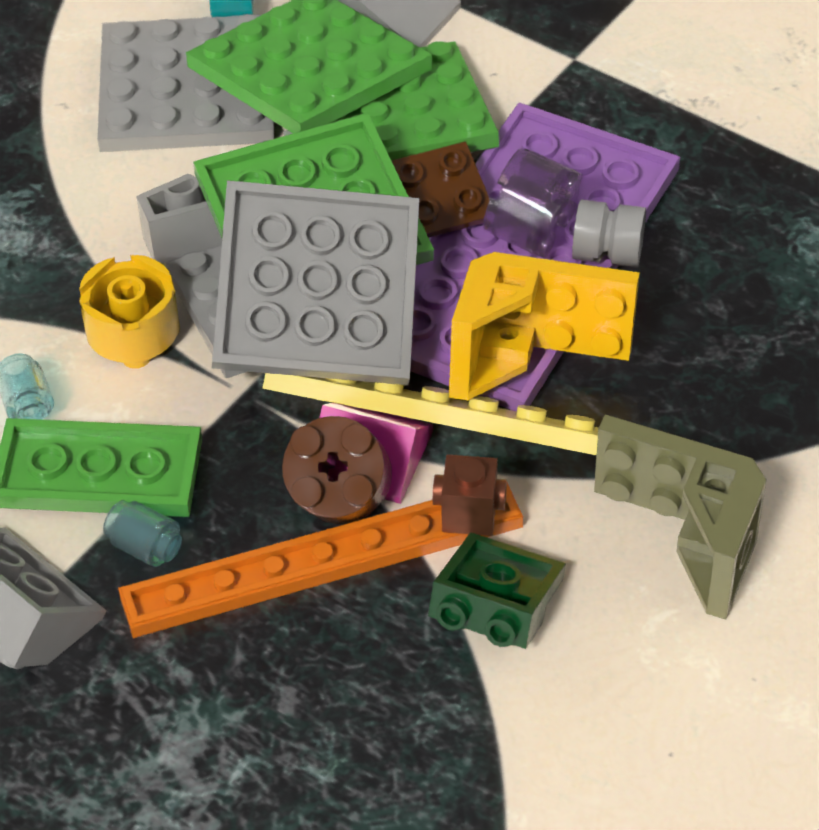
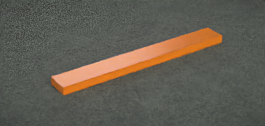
M508 482L506 486L505 510H495L493 536L523 528V515ZM432 500L119 587L118 591L132 638H136L461 545L469 534L442 532V506L433 505Z

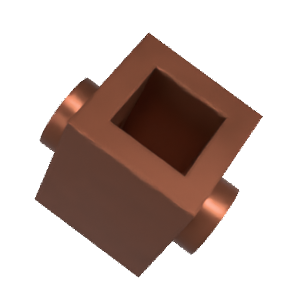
M446 455L444 475L435 474L432 496L433 505L442 506V532L469 534L472 532L478 535L493 536L495 510H505L507 486L506 479H497V458Z

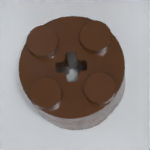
M323 417L299 427L292 434L283 458V478L293 500L315 517L328 523L348 524L366 518L384 500L391 486L392 467L388 453L383 445L365 426L346 417ZM340 460L348 469L347 471L340 472L338 481H335L328 475V470L334 468L336 461Z

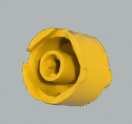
M130 255L131 261L117 263L115 262V257L109 258L93 266L84 275L80 283V306L86 338L92 349L102 357L122 362L129 368H141L146 366L151 358L158 356L168 349L180 332L172 277L169 270L162 263L147 256Z

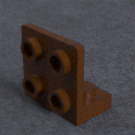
M466 141L391 160L408 196L419 198L418 217L428 238L494 220V207Z

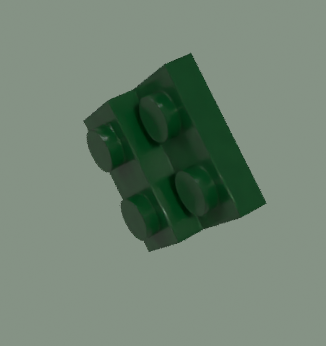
M470 532L433 581L428 616L437 619L448 630L468 629L485 635L492 644L498 647L515 645L526 649L543 623L546 605L563 581L566 563Z

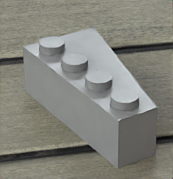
M288 130L283 132L284 136L293 134ZM190 174L183 175L136 196L143 239L151 257L158 262L164 264L179 259L188 253L202 252L222 245V238L195 176Z

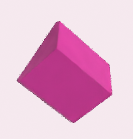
M337 403L322 405L320 418L340 416L355 420L365 426L380 441L388 453L392 467L391 486L384 499L401 504L433 433V424ZM338 460L335 467L328 470V475L335 481H338L339 473L347 471L348 467Z

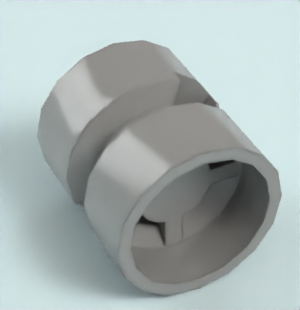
M580 199L574 228L572 259L599 262L604 255H608L612 264L638 267L644 237L646 207L620 204L614 211H609L606 202Z

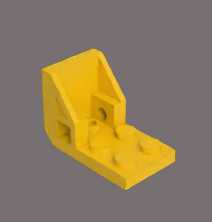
M492 252L471 260L452 318L449 398L470 400L526 372L533 347L629 361L632 350L640 272Z

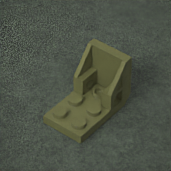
M605 414L598 428L594 492L605 495L615 501H625L654 510L660 515L674 516L685 520L678 535L676 552L706 614L726 620L757 543L767 479L753 458Z

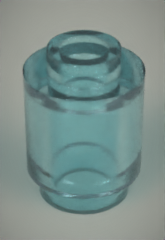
M23 353L10 355L0 362V396L8 418L43 420L47 417L54 407V399L41 365L31 356Z
M121 500L117 502L107 514L103 526L104 535L110 538L111 544L114 547L152 567H158L164 562H170L177 555L182 543V537L179 534L180 526L177 521L138 501H131L129 503Z

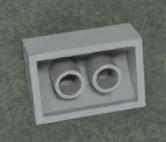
M0 528V662L15 669H22L26 666L48 665L99 623L107 610L9 530Z

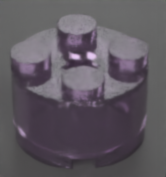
M520 148L511 157L500 175L497 183L502 185L497 200L490 198L484 216L483 229L499 239L545 259L554 245L556 239L554 232L558 225L566 228L573 217L577 203L570 199L577 192L583 174L535 151Z

